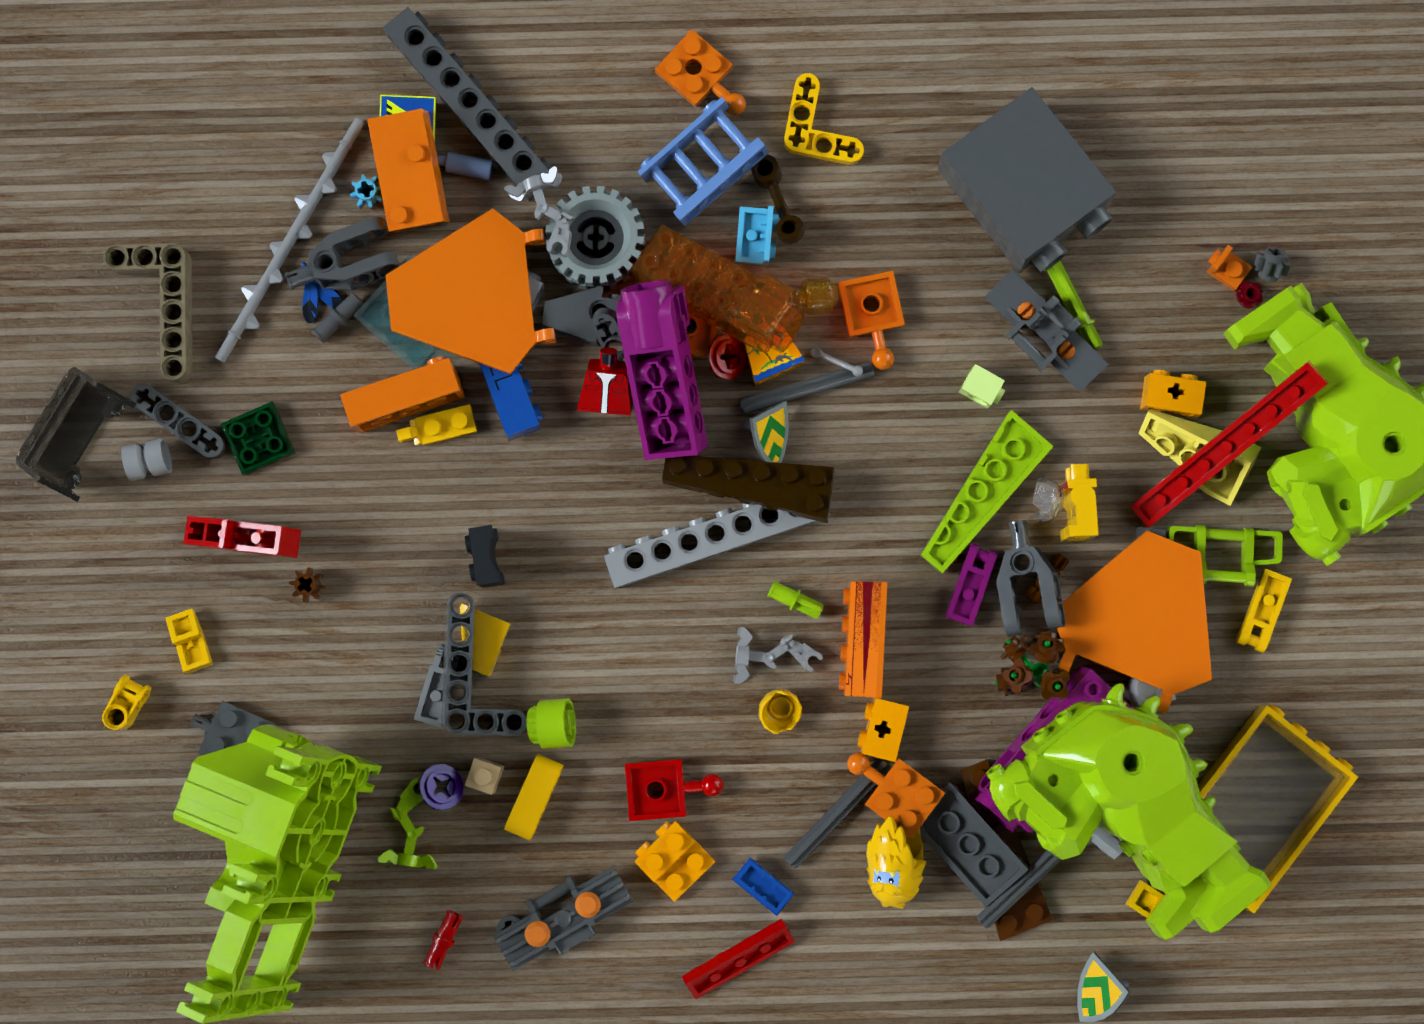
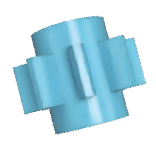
M362 174V180L358 183L352 181L355 192H352L350 197L352 199H359L357 202L358 208L362 209L364 205H367L373 211L375 204L378 202L383 203L380 197V186L376 187L379 180L376 176L369 180ZM366 188H370L372 190L370 191L369 197L364 196V194L366 193Z

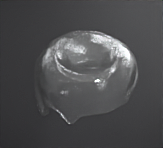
M1038 477L1033 505L1039 511L1037 514H1033V517L1039 522L1046 523L1052 521L1061 512L1064 493L1062 487L1057 482Z

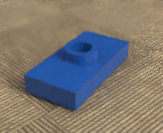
M751 857L748 858L732 878L735 883L776 916H778L795 894Z

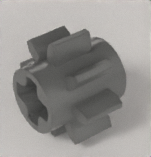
M1268 247L1264 254L1257 253L1254 262L1256 266L1255 271H1258V276L1261 279L1276 282L1280 279L1281 275H1288L1291 266L1289 263L1290 258L1286 257L1287 253L1277 247Z

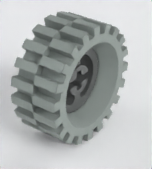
M590 186L582 187L583 192L576 194L575 190L568 193V200L564 202L561 198L556 204L557 211L561 213L568 212L574 217V221H570V231L572 233L570 252L567 258L561 255L563 246L557 245L554 248L553 255L550 254L551 260L560 275L563 274L572 285L574 282L579 284L581 289L587 290L588 287L595 288L598 286H609L610 289L616 288L617 282L622 280L625 283L630 279L629 274L632 271L636 273L639 268L640 259L643 260L645 254L644 245H646V238L640 213L637 208H633L632 201L626 196L624 199L620 197V192L612 189L611 193L606 192L605 186H597V191H591ZM549 218L550 224L546 225L545 230L547 236L546 246L557 224L551 218ZM590 223H604L614 231V234L609 235L605 228L599 226L601 239L598 242L599 255L604 254L609 247H613V250L602 258H589L578 249L580 246H585L586 250L594 255V246L591 241L595 238L594 226H589L584 233H579L583 227Z

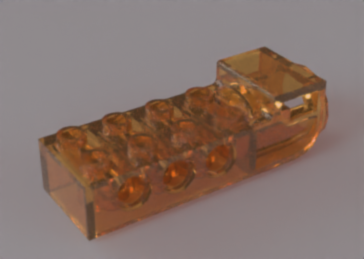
M663 224L632 266L635 284L669 279L671 287L683 285L690 314L761 352H769L771 348L779 353L784 352L796 337L805 316L804 308L799 306V291L766 273L761 278Z

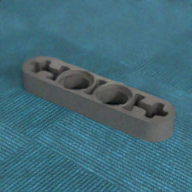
M139 384L132 389L130 399L135 407L196 451L210 459L220 458L225 453L226 442L222 436L161 392L147 384ZM150 391L148 396L157 402L155 407L145 401L140 404L142 399L139 394ZM165 406H172L174 409V416L169 421H163L160 417V411ZM188 422H194L197 426V432L192 437H185L183 434V426ZM202 436L210 441L217 439L216 445L219 447L218 450H210L208 453V445L200 441Z

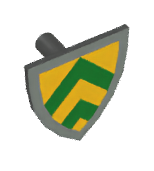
M785 400L750 418V420L742 422V429L752 432L754 445L764 462L781 463L783 460L789 431L788 409Z
M1092 952L1079 980L1077 1007L1080 1022H1097L1107 1019L1117 1012L1130 993L1128 981L1126 979H1119L1096 952Z

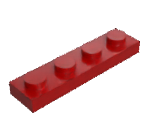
M780 919L749 938L743 939L730 949L719 953L704 964L693 968L682 976L683 981L694 998L698 999L795 943V940L783 920Z

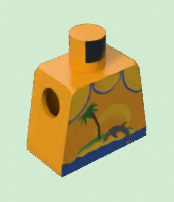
M762 314L747 320L753 335L744 338L743 343L755 386L804 365V357L780 323L768 328Z

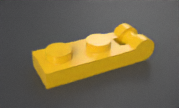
M1268 569L1262 570L1243 624L1236 636V643L1243 646L1248 644L1254 646L1256 651L1265 652L1292 578ZM1253 626L1262 629L1259 636L1251 634Z

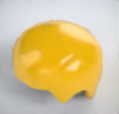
M786 689L768 692L760 701L759 718L764 728L773 734L792 730L801 718L802 706L797 695Z

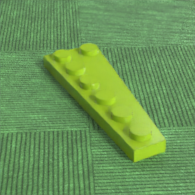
M1011 410L996 431L920 556L943 574L1054 446Z

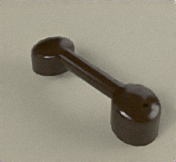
M767 154L751 168L752 175L760 187L769 190L779 214L780 220L775 228L778 238L785 244H793L802 239L805 233V226L799 217L790 215L778 185L782 179L781 168L777 160Z

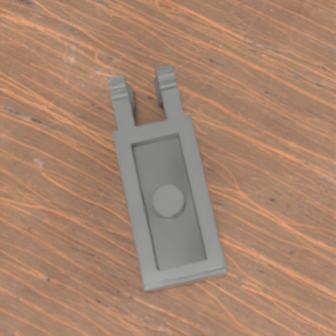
M439 644L433 665L429 667L414 716V720L438 727L443 726L442 696L444 668L440 667L444 658V644ZM456 655L452 658L451 667L454 671L458 670L462 655ZM453 685V686L450 688L449 693H450V696H451V697H452V693H453V690H454L455 685Z

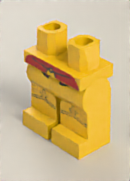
M1071 464L1070 468L1065 469L1066 481L1059 486L1060 494H1065L1062 499V505L1067 511L1068 525L1060 530L1061 542L1089 541L1099 535L1096 494L1094 488L1097 487L1096 478L1089 479V464Z

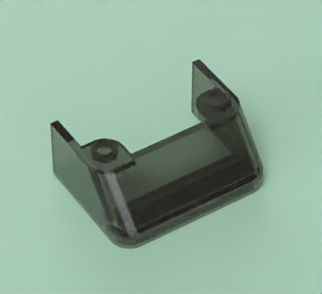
M72 367L64 375L20 448L16 457V464L37 482L78 502L80 496L72 491L81 481L80 468L77 466L78 461L105 417L111 419L114 416H119L124 410L125 404L134 408L137 403L80 369Z

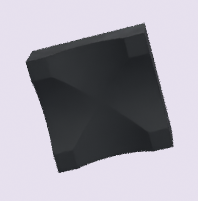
M492 525L468 528L469 535L465 536L467 553L472 554L474 563L469 564L471 581H475L477 586L482 588L504 585V574L500 571L495 558V547L498 541L497 528H492Z

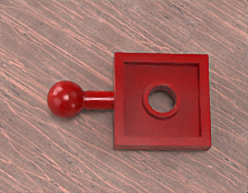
M682 759L625 763L629 821L686 817L685 793L703 791L708 796H717L724 788V782L717 774H708L701 781L684 782ZM659 782L663 785L664 793L661 797L652 798L649 796L647 787L650 783Z

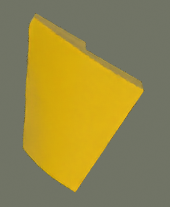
M461 604L460 614L467 610V605ZM475 609L472 670L486 676H491L511 624ZM461 626V635L463 641L466 638L467 633L465 628ZM463 657V665L465 666L466 662L465 658Z

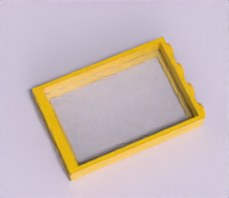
M1273 704L1270 706L1259 705L1198 784L1201 798L1205 799L1213 796L1216 799V803L1212 808V814L1226 831L1238 841L1237 844L1241 848L1239 851L1241 856L1249 865L1263 871L1271 882L1269 889L1245 908L1251 913L1257 911L1358 778L1352 772L1353 766L1340 757L1336 760L1329 754L1331 749L1319 740L1313 742L1306 736L1308 731L1296 722L1290 724L1283 718L1285 713Z

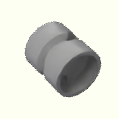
M164 438L148 440L145 446L141 443H133L122 447L123 467L130 481L144 479L149 476V473L156 477L172 472L171 455Z

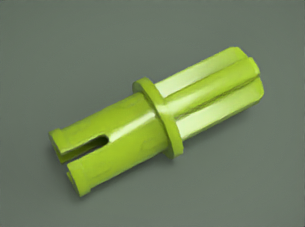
M775 580L767 597L789 606V610L796 609L814 619H818L824 606L822 603L801 594V590L795 591Z

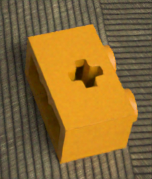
M1154 370L1153 373H1149L1144 377L1140 410L1149 411L1151 409L1165 414L1197 418L1202 415L1206 382L1199 381L1198 376L1182 374L1180 378L1170 376L1171 372ZM1173 387L1174 392L1179 393V396H1177L1174 399L1173 395L1171 393H1168V390H1170Z
M873 698L872 703L868 702L864 713V719H868L866 731H860L857 746L861 747L860 753L896 762L909 706L878 698ZM883 720L885 721V726L889 728V732L883 733L882 737H878L879 732L874 730L875 725H881Z

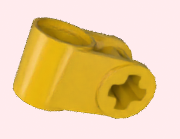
M124 674L118 681L113 695L103 711L102 721L104 725L112 730H127L130 728L141 708L146 703L152 687L149 685L142 686L130 680L129 675ZM120 709L124 714V720L121 724L116 725L113 721V716Z

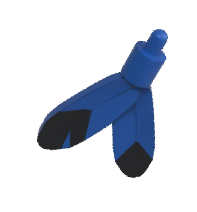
M303 262L301 266H307V263ZM315 281L305 284L302 311L306 322L312 323L316 319L319 298L335 309L343 302L342 297L332 289H322L319 283Z

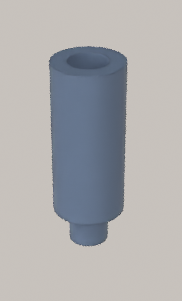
M449 152L448 156H437L439 166L445 167L448 173L491 180L494 167L493 160Z

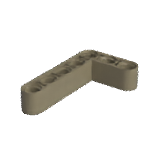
M174 243L122 244L108 247L104 252L103 260L106 266L120 275L160 274V369L163 376L177 384L186 383L191 378L193 372L192 260L190 254ZM178 252L181 253L180 261L177 264H171L170 259L172 255ZM152 253L153 260L151 263L143 265L144 256ZM124 254V262L119 266H115L116 257ZM176 280H181V288L177 292H171V284ZM175 308H181V316L177 320H172L171 312ZM181 335L182 342L180 346L172 348L171 340L175 336ZM181 363L182 371L180 374L172 376L171 369L173 365Z

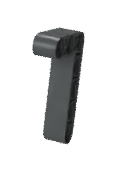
M454 593L449 597L446 604L442 724L450 733L458 735H520L527 727V718L521 711L514 708L471 707L475 604L472 597L468 594ZM460 597L466 599L468 603L467 610L462 614L456 613L453 609L454 601ZM457 626L464 627L467 633L466 638L462 642H455L452 638V631ZM456 655H462L465 658V666L460 671H454L451 667V660ZM455 684H461L464 687V695L460 699H452L449 693L450 688ZM453 713H461L463 716V723L458 728H451L449 726L448 720ZM484 713L490 714L492 719L490 726L485 729L479 728L477 725L478 717ZM511 714H517L520 718V723L515 729H508L506 726V719Z

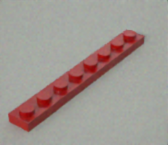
M1309 360L1130 506L1131 509L1148 528L1151 527L1329 382Z

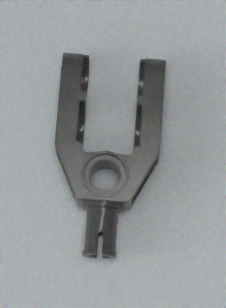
M382 217L369 218L327 235L308 253L310 262H308L307 266L285 273L291 290L315 281L319 283L322 289L353 291L386 279V274L400 266L397 255L394 252L380 253L345 267L340 262V256L344 255V252L363 245L364 247L370 246L371 242L385 237L389 232L385 219Z
M1017 520V523L1015 521L1009 522L1013 547L1011 550L1005 551L996 581L1003 625L1007 636L1022 635L1019 612L1022 610L1021 606L1017 603L1014 584H1017V579L1020 577H1031L1038 574L1048 628L1065 627L1066 620L1057 571L1040 548L1030 544L1027 520ZM1028 556L1030 565L1026 570L1022 571L1019 562L1023 557Z

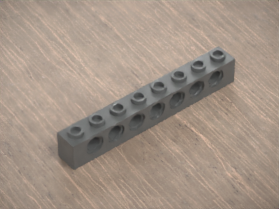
M407 7L383 27L389 40L515 186L531 176L541 175L542 173L549 174V169L552 168L550 163L544 157L539 159L533 151L536 148L526 136L521 138L515 130L518 127L508 115L503 117L497 109L500 106L490 94L485 97L479 90L482 85L472 73L467 76L461 69L464 66L462 61L454 52L449 55L444 49L446 43L437 32L430 33L426 28L429 24L419 11L414 14ZM415 36L424 37L421 44H411V40ZM439 56L442 58L440 64L436 66L428 64L432 57ZM451 77L460 79L459 83L454 87L446 85L447 80ZM468 98H476L478 100L477 104L472 108L464 106V102ZM492 118L496 120L492 128L485 129L482 127L485 119ZM505 139L514 141L513 146L507 150L501 149L499 145ZM522 160H529L532 162V165L528 170L521 171L517 168L518 163ZM526 195L525 198L529 202L534 198V195Z

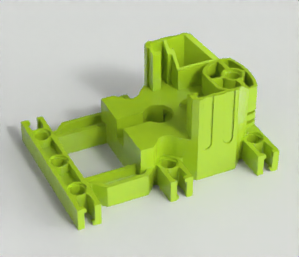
M265 724L252 729L247 742L199 756L192 762L191 770L184 783L177 807L173 812V818L180 823L225 841L227 864L222 875L210 887L205 904L225 912L206 961L207 978L202 981L187 982L184 991L193 994V1000L190 1004L186 1001L180 1002L177 1013L204 1024L290 1011L294 1002L286 999L288 991L292 993L298 992L301 983L291 979L290 976L298 968L314 925L316 902L332 901L334 897V890L328 889L327 891L329 881L339 882L342 874L330 868L339 858L357 810V792H373L375 785L368 783L367 780L371 771L372 775H379L382 768L381 765L358 756L345 754L328 746L313 745L307 738L272 724ZM263 925H273L255 974L244 976Z

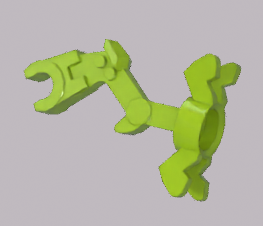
M418 778L413 779L400 796L401 800L396 809H390L393 818L400 821L407 833L404 853L397 854L394 850L389 849L378 858V862L389 863L391 861L396 865L418 868L426 866V869L432 870L437 869L438 865L431 855L423 857L414 855L416 840L422 835L424 827L421 826L415 829L408 816V812L423 800L422 795L415 792V786L420 782Z

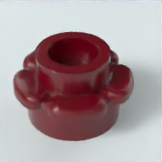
M1250 281L1240 284V289L1236 291L1238 303L1247 309H1252L1255 305L1259 306L1264 298L1262 287L1258 283H1251ZM1248 292L1252 293V297H1248Z

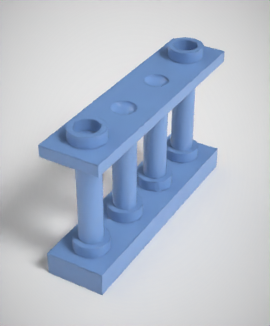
M723 97L717 101H711L704 108L702 115L658 154L645 159L640 166L641 169L637 171L645 182H648L653 177L677 204V209L673 213L684 226H687L769 153L765 144L758 137L754 141H748L724 114L729 106ZM715 121L740 148V153L732 160H727L703 133ZM694 140L719 167V172L711 179L706 178L683 153V150ZM673 158L698 185L697 191L691 197H685L661 170Z

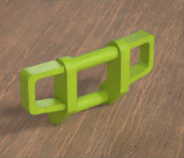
M1195 525V527L1171 526L1167 529V539L1174 541L1175 532L1194 533L1193 549L1201 552L1204 584L1207 581L1243 583L1244 586H1254L1256 582L1255 566L1278 564L1282 561L1283 534L1279 531H1260L1244 527L1243 530L1206 528L1205 525ZM1254 536L1274 538V557L1272 559L1254 560ZM1206 539L1241 541V572L1207 570L1205 561Z

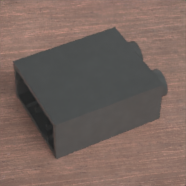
M1033 87L941 153L938 171L1019 274L1033 263L1041 273L1047 271L1068 253L1062 244L1063 241L1078 230L1088 240L1113 220L1107 209L1116 194L1115 189Z

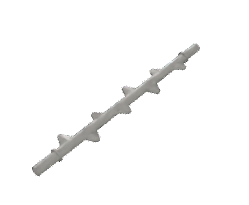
M355 117L342 141H339L340 145L335 152H326L322 155L327 167L311 194L297 195L295 197V201L301 211L284 240L271 242L269 247L274 257L259 283L242 287V291L248 301L232 329L228 330L227 333L229 334L217 352L216 359L225 363L238 339L241 340L240 336L244 329L259 328L260 324L254 315L255 310L271 284L283 283L284 277L280 268L297 239H311L313 236L306 223L323 194L335 193L337 191V187L332 179L349 150L353 149L352 145L365 125V122Z

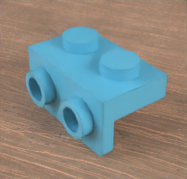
M740 206L735 264L769 266V258L775 259L776 242H771L772 231H776L775 228L778 223L779 214H773L774 206H768V209Z

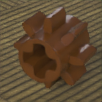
M310 567L307 568L306 574L296 570V580L289 582L296 589L292 596L303 595L302 600L305 603H308L310 596L319 600L320 595L318 592L320 589H326L327 587L320 582L324 575L319 573L313 576V568ZM305 579L313 581L310 584L312 588L311 591L303 590V588L305 587Z

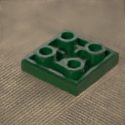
M273 401L221 423L243 476L296 454Z

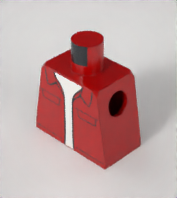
M610 347L602 348L600 350V359L589 360L577 411L631 416L633 398L626 363L617 361L616 349Z

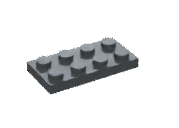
M951 781L942 789L945 792L944 796L919 828L920 834L983 905L987 907L1025 874L1029 867Z

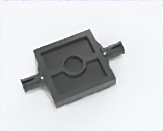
M222 701L216 715L211 720L195 714L193 718L201 721L202 724L191 720L190 725L205 731L204 740L198 751L201 755L247 742L252 729L265 724L276 725L225 701Z

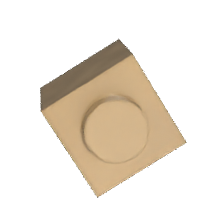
M476 757L473 760L465 786L493 795L496 793L505 766Z

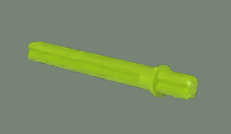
M1061 261L1048 269L1047 272L1066 310L1074 318L1077 317L1082 322L1075 331L1096 350L1102 346V341L1093 325L1095 321L1090 319Z

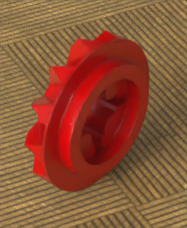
M723 334L715 337L713 343L707 346L710 350L709 355L706 357L710 362L709 370L714 371L718 378L733 379L745 367V348L742 342L734 335ZM721 354H729L732 355L733 358H729V360H721L720 356Z

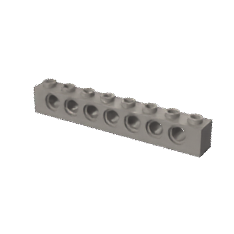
M744 503L741 510L732 512V509L728 508L715 513L717 518L708 521L705 520V517L688 522L690 527L679 530L678 526L662 531L663 536L652 539L651 535L635 540L636 545L625 548L624 544L608 549L609 554L604 555V559L615 589L818 521L794 516L791 512L778 509L776 511L778 514L777 521L769 524L762 519V512L766 509V506ZM741 517H745L751 522L750 530L744 533L739 532L735 528L736 520ZM714 526L721 527L725 534L723 539L717 542L712 541L708 537L709 529ZM687 535L694 536L698 541L696 548L691 551L685 550L681 546L682 539ZM660 544H665L671 549L670 556L664 560L656 558L654 554L655 548ZM639 553L643 556L644 562L640 568L633 569L629 567L628 558L631 554Z

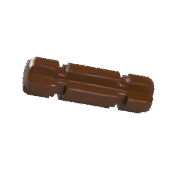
M1060 553L1055 554L1050 561L1057 571L1058 577L1060 570H1064L1069 563V560ZM1038 578L1034 582V587L1031 586L1025 594L1035 604L1039 603L1042 599Z

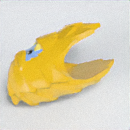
M889 816L882 826L880 823L876 825L873 837L868 842L866 852L868 868L866 869L869 879L867 881L872 894L881 902L883 907L892 906L903 909L905 903L911 901L919 891L926 861L923 860V842L920 830L910 839L905 835L902 826L897 828L893 816Z

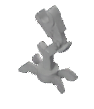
M557 167L549 169V174L542 173L541 175L531 176L520 182L516 187L513 185L505 186V191L515 201L522 202L526 195H534L537 204L534 213L535 218L540 220L542 215H545L557 222L547 243L548 253L553 255L554 248L557 245H562L561 255L567 258L570 252L572 237L570 221H574V217L568 212L561 213L548 206L543 193L547 186L557 188L561 183L562 175L558 173Z
M740 627L737 630V635L740 639L737 642L735 669L738 674L734 675V683L741 684L750 676L746 669L749 661L764 662L769 668L775 669L776 665L773 660L788 651L806 671L812 672L814 669L808 664L809 657L814 656L821 661L823 656L805 643L801 644L792 640L793 635L791 634L784 636L780 644L767 653L749 651L748 643L753 637L747 629Z

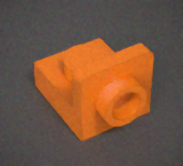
M1227 245L1222 250L1219 248L1215 250L1208 260L1211 266L1206 272L1232 291H1235L1252 266L1230 252L1233 247Z

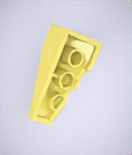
M1149 409L1139 434L1163 456H1169L1180 466L1222 432V430ZM1256 444L1251 445L1199 488L1204 493L1231 506L1262 447Z

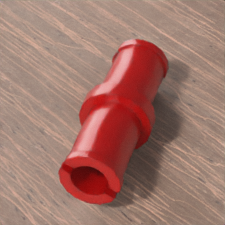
M452 910L446 911L438 932H434L432 936L433 943L423 961L424 965L435 970L441 969L448 949L452 948L455 943L453 938L464 918L461 914L455 911L452 914Z

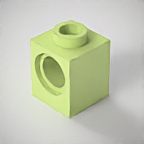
M975 364L961 386L959 393L988 409L992 403L998 404L1005 392V389L1001 387L1005 380Z

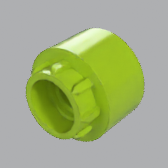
M570 698L540 700L537 706H533L528 710L527 733L529 740L533 744H540L542 749L573 747L576 738V718Z

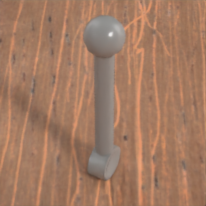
M817 346L813 347L810 351L814 358L818 359L821 357L852 371L854 376H861L863 374L861 366H852L823 353Z

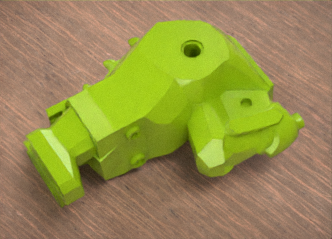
M1302 283L1294 288L1292 286L1286 288L1233 324L1223 333L1234 350L1262 341L1269 343L1277 355L1270 360L1263 370L1271 375L1276 387L1309 360L1329 382L1294 411L1299 436L1310 448L1278 457L1267 471L1270 487L1275 493L1283 497L1294 516L1292 519L1294 526L1289 532L1306 554L1314 559L1322 560L1328 566L1341 557L1338 551L1351 541V534L1358 537L1371 530L1375 534L1389 524L1386 521L1394 514L1400 517L1413 508L1410 503L1424 494V382L1416 388L1405 382L1398 373L1401 367L1398 356L1393 357L1387 364H1379L1365 354V348L1369 344L1368 338L1356 339L1332 302L1322 306L1316 312L1312 306L1310 293Z
M1121 683L1116 684L1108 692L1106 699H1102L1101 702H1077L1058 713L1055 719L1047 726L1037 730L1032 735V738L1021 746L1026 754L1023 760L1015 759L1005 767L999 763L986 772V775L991 780L989 789L992 799L1003 816L1008 821L1017 819L1020 822L1025 820L1037 833L1042 847L1059 859L1064 860L1081 855L1097 827L1110 835L1118 837L1120 840L1118 845L1128 857H1132L1141 874L1150 881L1151 886L1165 893L1145 920L1154 934L1164 940L1174 937L1194 919L1200 928L1213 933L1220 930L1267 891L1271 885L1270 880L1263 871L1249 865L1239 853L1241 848L1237 844L1238 841L1226 831L1212 814V808L1216 803V799L1213 796L1205 799L1201 798L1196 778H1198L1200 771L1206 769L1208 764L1200 759L1192 760L1183 745L1185 744L1184 738L1193 732V727L1190 724L1183 723L1173 726L1160 720L1159 715L1156 714L1161 701L1158 696H1152L1145 700L1140 707L1136 706L1135 709L1126 707L1127 703L1123 702L1124 685Z

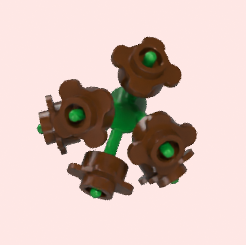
M1042 631L1040 635L1033 637L1032 641L1036 642V644H1031L1029 649V646L1024 641L1027 638L1026 634H1023L1020 638L1013 636L1007 639L1003 645L1005 652L1000 657L1002 660L1008 657L1014 663L1009 670H1004L1003 667L1001 668V674H996L997 680L995 685L998 686V690L1004 691L1006 697L1011 692L1021 693L1023 688L1029 687L1034 682L1036 686L1042 688L1041 696L1044 699H1050L1051 697L1065 699L1069 694L1067 690V682L1070 679L1069 674L1066 671L1057 673L1051 672L1048 669L1049 664L1057 660L1058 653L1064 652V640L1058 639V635L1051 631ZM1029 649L1032 654H1035V658L1041 663L1033 664L1025 655L1027 650Z

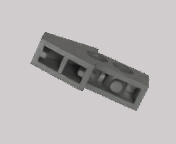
M598 286L544 302L542 326L544 329L554 328L555 333L592 346H598V339L591 326L593 313L600 307L610 308L617 313V303L622 296L609 294V298H604V287ZM600 320V324L605 323L608 328L607 335L611 333L609 330L610 321Z

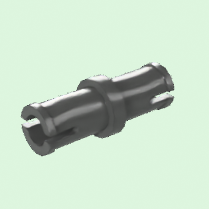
M351 292L335 309L331 308L328 311L329 315L311 331L321 342L325 343L341 326L345 327L348 324L347 320L365 304Z

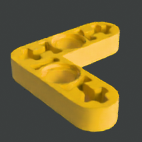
M811 73L800 75L795 82L784 136L786 150L791 154L846 165L857 164L862 159L864 153V146L859 139L812 129L820 82ZM805 81L811 82V87L815 88L809 90L807 101L802 100L804 89L799 86L804 85ZM799 107H804L809 110L810 116L807 120L800 121L795 118L794 111ZM796 127L802 128L800 140L804 141V143H799L798 147H794L793 141L789 140V138L793 139L795 137ZM821 139H826L831 143L832 148L827 153H821L817 150L816 143ZM836 141L841 142L840 148L848 149L849 145H854L855 151L859 152V154L855 153L853 158L847 157L848 152L839 150L838 156L834 155L837 147Z

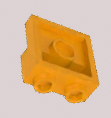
M677 820L672 824L666 821L655 832L658 837L651 844L646 841L636 850L635 854L638 857L634 861L674 902L715 863V860Z

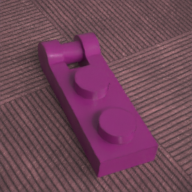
M970 543L945 614L946 618L973 626L998 552L991 549L985 551L980 549L979 545ZM975 559L984 562L982 569L973 566Z

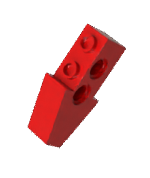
M187 516L183 544L252 554L297 558L301 530L275 525Z

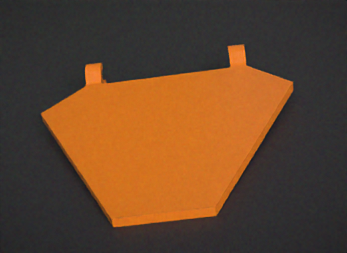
M492 208L386 274L391 331L512 374L535 344L556 343L554 328L534 331L525 248L526 245H544V230L533 229L522 232Z
M1146 531L1063 601L1066 624L1065 627L1056 629L1060 638L1064 640L1065 652L1058 670L1069 673L1076 655L1162 690L1161 701L1157 711L1164 714L1167 713L1175 694L1212 680L1200 551Z

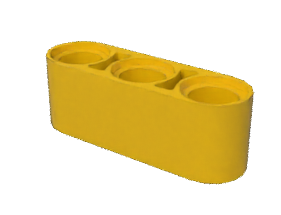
M537 754L504 830L531 841L564 767L563 764Z

